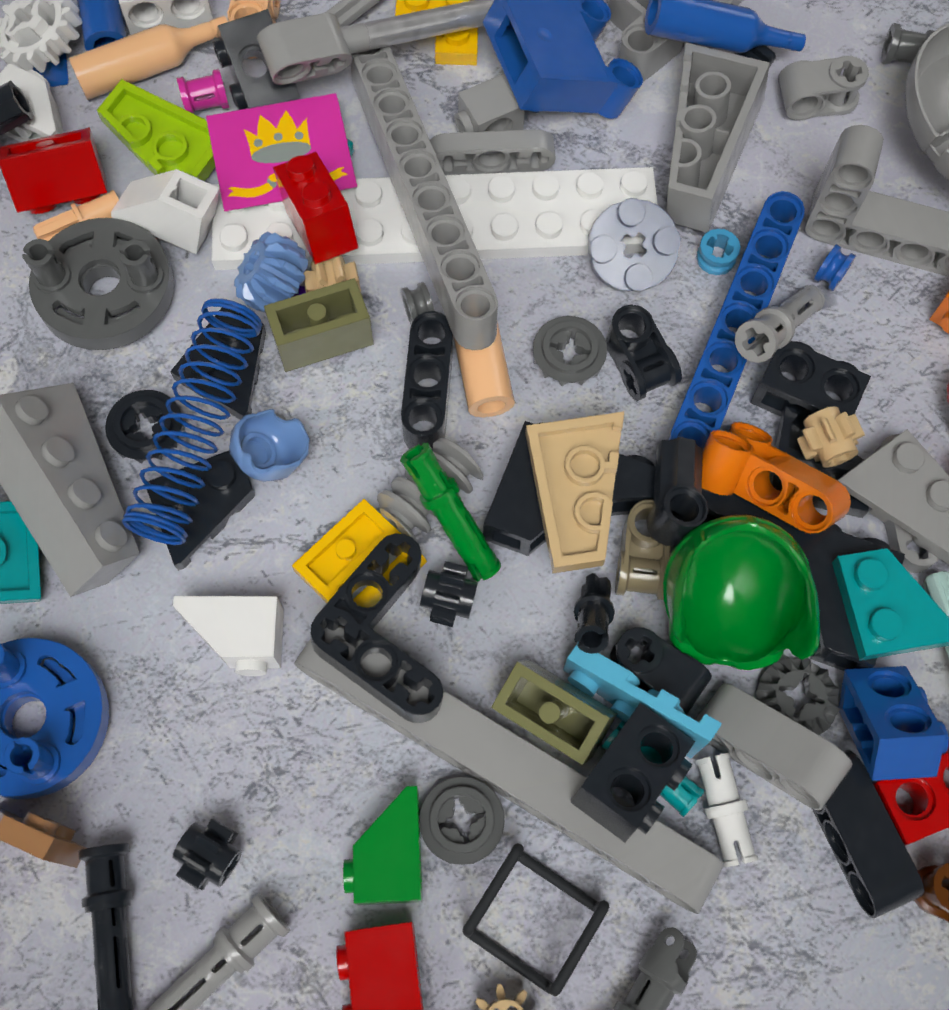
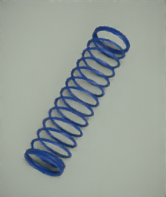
M213 298L205 301L201 309L202 315L197 319L199 330L194 331L190 337L193 346L187 348L184 354L187 363L181 365L178 370L181 380L174 382L172 386L175 397L168 399L165 404L169 414L162 416L159 420L163 431L155 434L152 439L157 449L148 452L146 455V459L151 467L145 468L139 473L145 485L134 488L132 493L138 503L127 506L126 513L122 519V523L127 529L156 542L170 545L185 543L188 537L186 531L174 522L190 524L193 520L182 511L158 504L145 503L137 495L139 490L151 489L162 497L187 506H196L199 504V501L196 497L184 491L167 486L151 485L145 479V473L156 471L176 483L192 488H203L206 484L201 478L191 473L175 468L156 466L151 460L152 454L162 453L169 459L195 470L208 471L212 468L211 464L202 457L181 450L162 448L157 441L159 436L168 435L177 443L198 452L213 454L218 451L216 445L208 439L187 432L169 431L164 425L167 418H174L193 431L213 437L222 436L225 433L221 426L206 418L186 413H174L170 407L171 403L179 400L189 409L214 419L223 420L231 416L226 408L211 400L188 395L180 396L177 392V387L179 384L185 383L189 388L206 398L223 403L234 402L237 399L234 393L222 385H241L242 380L240 376L230 369L242 370L248 367L245 358L238 353L246 354L253 352L254 347L252 343L245 337L258 336L263 326L261 319L254 311L245 305L228 299ZM208 307H223V308L231 309V310H234V311H236V312H238V313L243 314L244 316H246V317L249 318L250 320H248V319H246V318H244V317H242V316H240V315L233 314V313H230V312H224V311H210V312H209L207 308H208ZM213 315L238 319L250 325L253 329L229 325ZM203 318L216 328H203L201 323ZM202 332L207 339L216 345H197L195 338L197 334ZM207 332H217L233 336L245 342L250 348L243 350L225 345L214 339ZM202 348L228 353L238 358L244 364L237 366L219 361L204 352ZM196 349L201 355L214 363L191 361L189 357L190 352ZM195 365L222 370L235 377L238 381L229 382L215 378L203 372ZM191 366L196 372L211 381L185 378L183 371L185 367ZM191 382L215 387L226 392L232 398L226 399L208 394L195 387ZM186 400L208 404L221 410L226 415H217L203 411ZM181 418H188L203 422L216 428L220 432H212L198 428L184 421ZM177 436L195 439L197 441L207 444L213 449H206L192 445L178 438ZM172 454L189 457L191 459L203 463L206 466L191 464L189 462L183 461L173 456ZM166 472L185 476L187 478L195 480L200 484L184 481ZM163 491L186 497L192 501H187L171 496ZM133 508H146L159 516L145 512H131ZM162 511L170 512L172 514L181 516L182 518L174 517ZM144 523L160 527L175 535H168L166 533L160 532L145 525Z

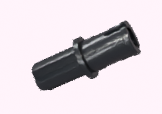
M596 573L586 576V583L581 589V597L576 601L573 612L577 621L574 637L575 643L579 642L577 647L583 652L590 654L599 653L608 646V627L613 621L615 614L614 605L610 601L611 582L607 577L599 578Z

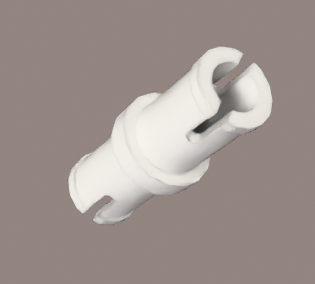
M729 753L715 755L719 779L715 777L710 757L696 760L709 808L704 809L707 820L713 819L724 867L739 865L734 841L738 843L744 864L758 860L744 811L749 810L746 799L740 800Z

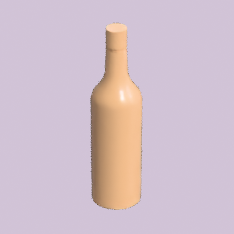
M224 15L189 28H177L167 24H160L68 59L86 99L90 100L111 92L121 79L133 84L178 67L182 64L188 52L195 46L212 40L214 37L217 38V25L227 23L228 21Z
M498 321L495 341L489 347L482 350L466 349L459 345L454 338L470 415L483 418L493 417L513 408L515 400Z

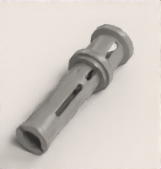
M806 285L804 289L803 287L799 289L796 294L785 300L780 306L765 307L755 315L754 319H750L739 326L735 333V345L741 356L751 362H765L776 353L777 349L787 345L795 334V328L804 323L815 312L820 311L824 306L825 297L821 289L814 285ZM754 336L756 340L748 344V340Z
M261 894L255 895L251 899L253 906L230 928L221 927L215 933L216 937L213 939L214 946L183 976L177 979L147 1010H171L170 1008L198 981L205 978L173 1010L198 1009L236 971L239 973L249 971L255 965L254 958L278 935L285 937L291 931L290 927L267 899ZM259 924H262V926L254 934H252L248 939H244ZM223 958L225 959L219 967H215Z

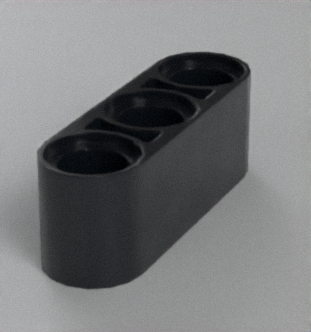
M426 311L419 314L412 321L410 327L401 409L403 438L408 449L418 444L421 446L423 443H429L432 449L433 443L439 438H445L453 359V333L446 316L436 311ZM431 337L442 340L437 344L423 342V340ZM428 378L438 382L432 387H423L417 384L419 381ZM419 421H429L435 425L428 431H419L412 427Z
M845 750L843 752L851 760L852 768L821 810H812L856 900L864 912L874 919L921 898L924 895V886L919 872L864 765L854 752Z

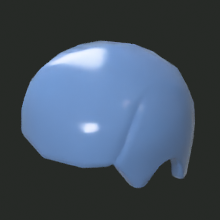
M269 409L257 414L245 415L233 427L230 435V455L239 468L255 480L262 482L283 480L308 456L310 438L299 419L283 420L275 414L274 409Z

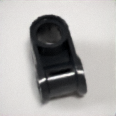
M631 304L618 309L612 318L606 337L607 351L616 364L630 396L634 400L640 401L646 397L647 392L667 383L671 386L679 384L682 380L679 362L672 349L666 344L653 321L652 315L639 305ZM620 330H631L638 335V338H628Z
M635 627L627 630L613 646L609 655L610 660L628 669L640 681L638 688L645 692H648L650 689L660 692L663 689L679 698V706L683 709L685 715H688L712 678V674L702 663L690 655L679 651L647 628ZM635 646L643 651L640 657L641 660L637 664L632 663L628 659L631 650Z

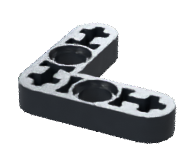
M395 533L386 536L378 543L316 615L311 624V643L314 651L320 658L403 719L412 723H424L435 717L441 708L443 699L441 681L433 672L373 630L420 571L422 551L419 544L406 534ZM402 552L408 554L407 565L401 562L396 564L389 573L388 582L382 575L389 567V553L396 557ZM366 585L377 588L382 596L380 602L370 608L357 605L353 601L352 595L359 587ZM339 626L344 628L345 641L356 648L351 661L347 660L349 657V647L343 642L334 639L330 644L325 643L324 629L326 627L332 631L338 629ZM359 640H363L364 642L357 647ZM380 653L390 660L392 667L385 676L379 678L366 675L361 668L363 659L370 654ZM400 670L406 671L403 683L412 690L418 691L422 686L429 689L427 699L430 704L420 701L415 706L408 703L409 691L398 682L394 692L388 690L395 684Z

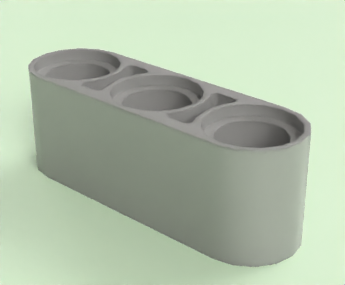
M722 684L695 718L697 722H700L704 714H707L722 723L711 742L708 743L723 754L729 753L732 760L815 810H821L852 768V762L849 757L837 746L730 684Z

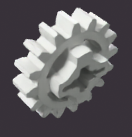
M15 0L9 5H3L2 7L5 16L0 18V58L5 63H11L25 71L32 70L35 67L42 73L45 71L46 63L49 61L54 65H58L59 57L63 53H70L72 51L68 45L69 41L79 39L80 34L74 29L82 24V19L77 15L80 9L72 0Z

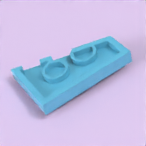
M578 643L567 657L563 670L570 675L568 681L574 687L590 697L597 693L612 704L611 709L617 712V717L625 723L641 702L695 741L686 755L690 759L711 742L722 725L721 722L707 714H704L701 721L697 722L684 714L683 709L679 706V698L663 689L660 692L653 689L648 690V692L638 688L640 681L631 671L599 653L590 654L583 652L577 647Z

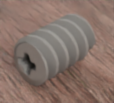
M439 438L433 443V453L447 476L456 480L460 490L467 494L471 493L473 487L467 476L470 474L477 479L483 480V474L475 460L466 450L449 439ZM405 469L407 479L402 477L395 478L391 482L393 493L383 490L377 495V501L380 506V514L401 534H406L417 542L412 529L417 527L425 533H429L432 529L425 516L427 514L434 516V514L422 505L419 498L421 493Z

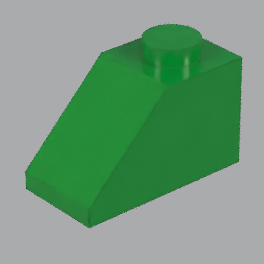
M406 786L353 845V859H344V893H354V904L362 906L423 902L419 827L420 808L417 786Z

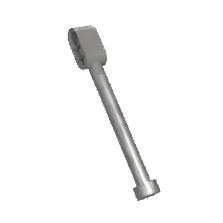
M472 0L340 27L337 16L332 13L316 14L273 23L259 32L257 40L273 82L279 85H286L336 74L351 64L353 60L351 54L484 26L483 20L494 0Z

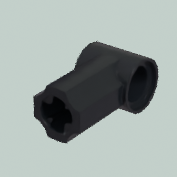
M677 437L672 440H662L656 447L653 509L648 513L646 523L651 537L665 546H677L689 532L700 526L707 517L708 505L701 493L703 448L699 447L696 444V440ZM670 510L679 514L683 521L675 518Z

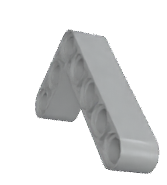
M854 125L844 129L815 188L805 227L807 235L822 243L833 246L837 244L844 249L949 277V212L869 191L874 183L884 140L883 136L877 129L867 125Z

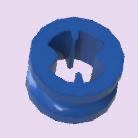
M836 244L816 273L814 281L819 283L824 280L829 284L828 289L834 291L852 265L856 255L853 253L844 255L841 252V246Z

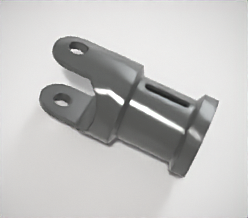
M893 23L884 41L881 55L882 62L889 64L892 60L912 63L920 47L934 30L920 33L904 30L900 24Z
M670 927L662 930L653 946L641 958L638 964L641 972L624 1002L617 1001L613 1009L667 1010L674 995H682L688 984L689 972L697 958L695 946L690 941L684 940L683 934L676 928ZM668 937H674L672 945H666ZM688 950V957L681 959V952Z

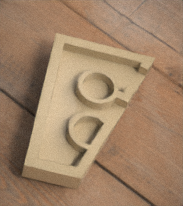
M625 411L526 425L525 435L553 574L604 565Z

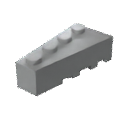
M685 43L667 195V213L674 221V224L709 232L763 104L770 66L769 62Z
M74 383L0 395V484L70 597L108 584L140 553L132 532L122 523L124 511Z

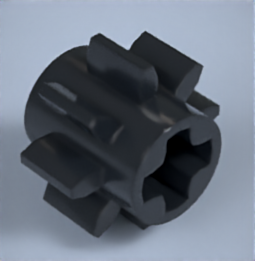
M445 561L442 572L429 569L420 606L432 609L430 622L453 627L456 616L469 619L478 582L466 579L467 566Z
M213 818L206 828L197 822L193 823L183 834L173 852L172 858L182 864L176 876L202 891L209 881L221 887L234 871L242 855V850L232 845L238 833Z

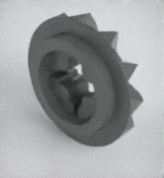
M576 316L558 317L545 323L537 332L533 342L534 364H537L542 370L544 378L551 377L558 380L561 386L566 383L576 382L582 386L587 379L598 376L606 361L607 344L601 331L590 321ZM570 338L575 339V352L581 355H574L572 361L569 364H565L563 352L558 350H565L566 345L570 342Z
M787 657L771 665L759 680L756 691L757 700L817 735L822 734L831 727L836 715L840 711L838 707L840 688L833 684L829 677L828 669L820 668L812 663L810 658L797 659ZM804 680V693L807 697L812 698V701L815 703H806L794 716L796 709L793 707L794 699L787 696L786 692L783 691H793Z
M455 777L439 783L428 793L421 806L419 827L422 838L434 855L449 864H474L482 860L496 848L504 830V811L499 798L489 786L474 778ZM459 798L460 806L464 807L466 814L485 815V817L477 819V822L470 825V834L468 835L470 843L465 844L464 838L460 836L457 828L448 829V827L439 829L438 826L446 824L447 820L454 817V808H456L454 799Z

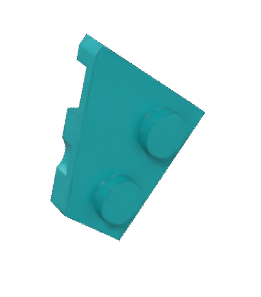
M888 548L837 556L832 562L860 661L949 646V617Z

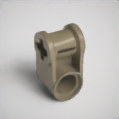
M643 500L635 504L625 521L616 569L615 595L623 596L626 591L655 594L657 600H664L663 577L667 561L670 557L671 546L662 545L652 537L642 535L635 527V522L647 520L648 513L653 509L654 500Z

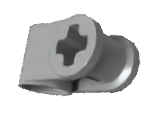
M842 56L815 61L801 60L787 65L778 75L787 116L792 120L802 121L813 117L851 113L859 102L858 90L865 85L869 76V69L866 63L854 56ZM845 68L843 75L840 76L842 69ZM848 95L846 102L843 103L845 96Z

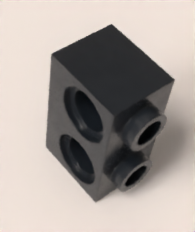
M790 341L784 347L777 349L776 353L772 356L750 403L780 417L786 406L794 408L800 413L797 419L802 422L811 414L834 406L839 408L840 413L847 412L848 416L855 414L871 376L859 371L851 363L836 361L815 352L812 347L803 342ZM782 372L792 374L798 381L786 378ZM826 391L835 393L841 401L832 399Z
M640 702L582 784L571 803L624 843L637 829L647 834L664 809V806L656 800L665 786L675 791L693 764L685 759V756L695 741ZM641 746L654 748L660 754L662 763L656 764L647 760L642 754ZM620 787L627 790L633 797L634 807H625L617 803L612 796L611 788Z

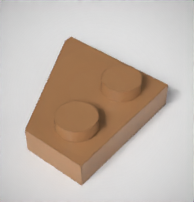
M0 808L1 841L41 860L74 868L78 867L81 861L79 860L78 851L87 847L71 841L76 832L75 830L31 812H28L24 819Z

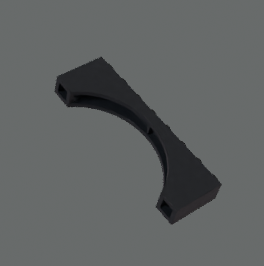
M525 421L484 521L483 535L487 542L529 556L546 542L525 435L526 425H533V423ZM619 454L611 516L627 515L635 504L643 500H654L655 466L652 461L639 455L624 456ZM702 488L701 493L708 505L707 517L702 524L725 516L751 515L779 525L802 548L809 562L819 602L820 641L818 650L814 655L810 656V659L842 671L845 669L874 667L877 658L859 660L832 562L837 556L888 548L897 560L903 564L905 554L890 549V545L882 540L869 537L861 539L844 533L836 524L819 533L809 534L793 527L735 493L725 496ZM670 510L675 518L682 520L679 514Z

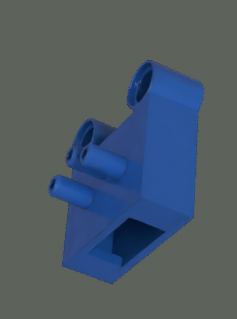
M494 0L483 20V25L520 110H529L534 113L539 111L598 113L610 119L621 115L642 86L643 77L638 68L625 59L616 58L610 61L608 66L605 65L595 44V41L611 19V10L605 1Z

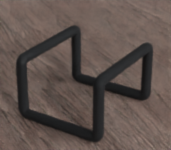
M517 843L512 847L464 925L463 935L548 994L558 996L601 925L610 906L605 900L596 901L524 853L523 845ZM517 861L594 912L553 983L475 930Z

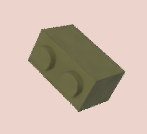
M355 278L264 306L285 372L374 345L370 316Z
M531 660L517 661L491 706L498 713L581 765H584L593 758L618 714Z

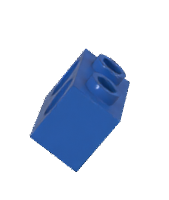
M907 667L845 669L839 712L872 781L937 777L941 756L948 750L947 729L942 721L936 719L928 705L925 690L917 686Z

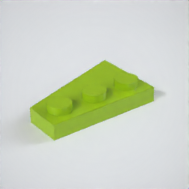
M123 79L119 81L97 109L101 121L154 175L178 169L205 181L214 170L215 161L207 120Z

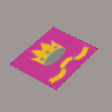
M337 93L206 116L224 212L283 201L273 167L286 163L296 156L307 155L313 152H317L339 190L357 187Z

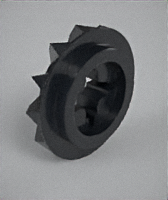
M139 390L125 395L113 405L106 419L105 432L110 445L123 459L127 457L142 464L144 460H147V453L157 449L152 440L153 438L148 439L143 433L136 432L140 429L138 414L141 413L144 419L147 418L151 424L156 423L152 426L153 434L151 435L154 437L155 434L163 431L159 420L162 416L169 414L165 404L171 397L155 390ZM173 401L170 405L171 410L174 413H181L178 405ZM167 418L164 425L169 431H184V426L174 418ZM168 435L159 436L157 441L162 448H177V442ZM152 454L151 459L157 458L162 460L163 454Z

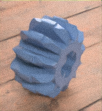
M264 233L260 236L259 240L256 239L252 242L250 250L244 253V259L237 267L239 274L234 280L236 296L255 310L265 312V305L299 294L298 288L305 280L303 273L308 267L305 250L299 247L297 242L286 236L282 237L277 233Z

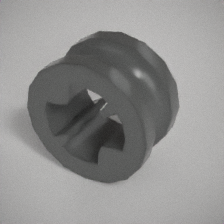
M424 282L418 283L415 290H409L408 287L401 288V296L410 324L419 314L426 311H434L429 291Z

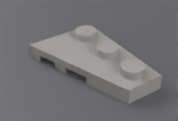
M906 429L838 481L846 487L850 495L871 508L870 514L884 523L889 519L912 534L913 542L949 564V475L910 431Z

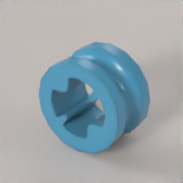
M713 229L705 233L697 250L696 259L698 265L703 271L712 275L728 273L735 266L736 259L740 253L739 239L733 233L724 229ZM715 247L724 249L722 258L712 255Z

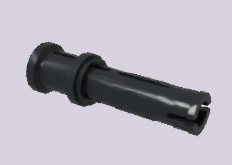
M129 843L102 845L78 851L79 860L85 862L87 896L81 900L82 908H85V913H91L98 1010H133L125 907L131 906V900H133V891L128 890L126 885L124 855L130 852Z

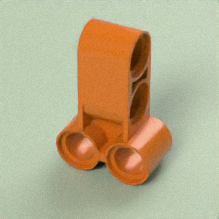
M733 422L728 432L713 430L710 433L703 449V489L725 496L735 493L793 527L809 534L819 533L844 518L849 512L851 505L850 494L843 484L772 446L773 439L764 430L751 424ZM770 471L779 476L782 482L781 491L776 490L772 486L769 479ZM813 495L820 497L825 502L827 516L816 511L812 501Z

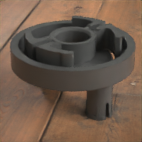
M116 218L89 219L63 229L49 241L35 239L28 242L23 248L26 254H22V257L31 269L29 293L34 308L47 328L59 339L72 346L88 350H109L131 344L153 330L163 319L171 304L174 292V278L167 256L158 240L150 232L132 222ZM104 277L119 279L118 285L111 292L99 296L89 294L91 286L97 280ZM61 305V306H63L65 309L69 310V311L72 312V313H75V314H77V315L84 316V318L74 316V315H72V314L66 312V311H65L64 309H62V308L57 309V311H56L57 314H56V313H55V308ZM137 305L139 306V309H138V308H135L134 310H132V311H130V312H128V313H126V314H124V315H121V316H119V317H116V315H119V314H121V313H124V312H126V311H128V310L134 308V307L137 306Z

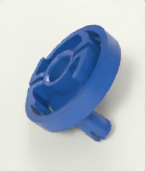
M16 639L0 644V797L25 800L47 796L75 781L96 758L108 729V696L96 670L72 649L47 639ZM44 658H54V659H56V660L59 662V663H57V662L54 661V660L47 659V660H45L44 665H43V666L46 667L47 669H45V668H43L42 666H40V665H41V662H42V660H43ZM50 671L56 673L64 681V685ZM28 702H42L46 708V718L43 726L31 737L18 738L13 730L15 713ZM76 716L75 730L71 741L74 745H70L68 743L73 729V717Z

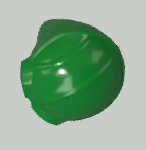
M751 515L725 516L696 527L677 544L667 561L663 577L664 603L669 618L668 636L677 649L690 655L702 664L727 665L740 670H754L772 665L780 660L785 649H789L799 659H807L818 650L820 641L819 602L809 562L798 542L779 525Z

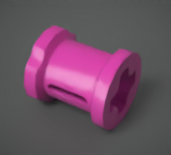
M219 69L213 70L212 75L186 80L184 77L177 78L185 110L194 114L195 111L221 106L223 110L230 108Z

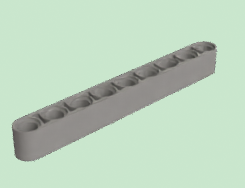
M390 46L351 54L353 60L350 64L353 85L453 336L457 343L466 349L482 350L489 347L495 341L497 335V296Z
M326 627L324 629L325 643L330 644L334 639L343 642L349 647V657L347 660L351 661L356 648L345 641L344 630L338 627V629L332 631ZM311 638L294 662L297 668L315 681L470 777L485 783L499 795L690 912L700 913L724 866L720 859L658 820H656L647 834L637 829L624 843L571 803L587 777L444 690L438 714L430 721L412 723L403 719L320 658L313 649ZM359 640L357 647H358L361 643H363V641ZM380 653L366 656L361 663V668L366 675L377 678L385 676L392 667L390 660ZM400 670L395 684L388 690L394 692L398 682L409 691L408 703L415 706L420 701L430 704L427 699L429 689L422 686L418 691L412 690L403 683L406 671ZM612 793L613 798L620 805L634 807Z

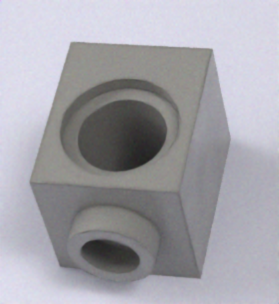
M504 73L459 92L458 113L454 115L459 132L523 130L525 110H520Z

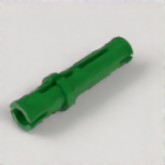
M423 443L421 446L418 444L410 448L401 456L400 462L417 485L421 493L419 498L425 509L431 510L434 516H436L454 548L468 567L472 578L479 582L481 578L485 581L493 577L500 570L501 562L488 545L472 515L462 502L458 494L460 488L456 480L447 476L437 461L429 443Z

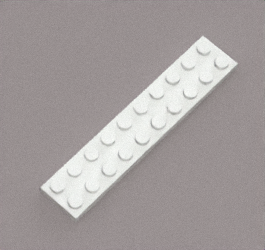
M653 167L445 175L481 260L589 255L587 243L590 228L596 218L608 207L629 198L647 200L658 205ZM390 177L356 179V188L340 190L348 203L359 247L341 255L344 257L345 264L349 262H355L356 265L424 262ZM219 190L216 213L212 219V264L215 270H238L237 267L242 263L244 253L250 250L252 242L256 239L259 240L260 236L266 232L277 233L282 237L286 236L297 242L298 246L305 250L308 267H311L312 258L288 216L283 201L224 212L221 192ZM625 235L622 239V242L626 245L623 254L644 253V249L641 246L643 239L639 235L633 238Z

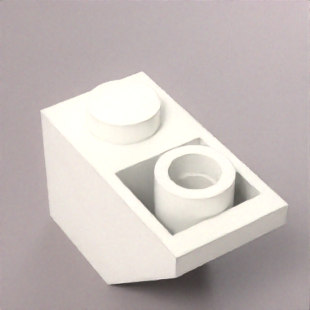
M178 169L134 180L129 183L111 211V218L137 224L153 236L197 254L212 228V219L216 213L220 188Z

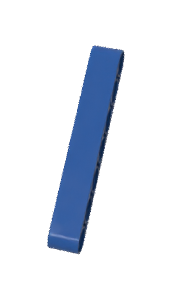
M786 191L775 192L765 201L668 440L677 437L696 440V444L704 449L710 433L713 430H720L747 362V359L742 357L736 348L735 333L729 330L728 327L738 329L743 323L754 319L758 312L769 306L805 213L802 200L795 194ZM745 290L751 291L752 293L756 294V296L747 294ZM754 336L748 340V344L755 340ZM711 365H721L724 368H726L728 372H719L715 370ZM704 403L710 406L714 412H703L695 404Z

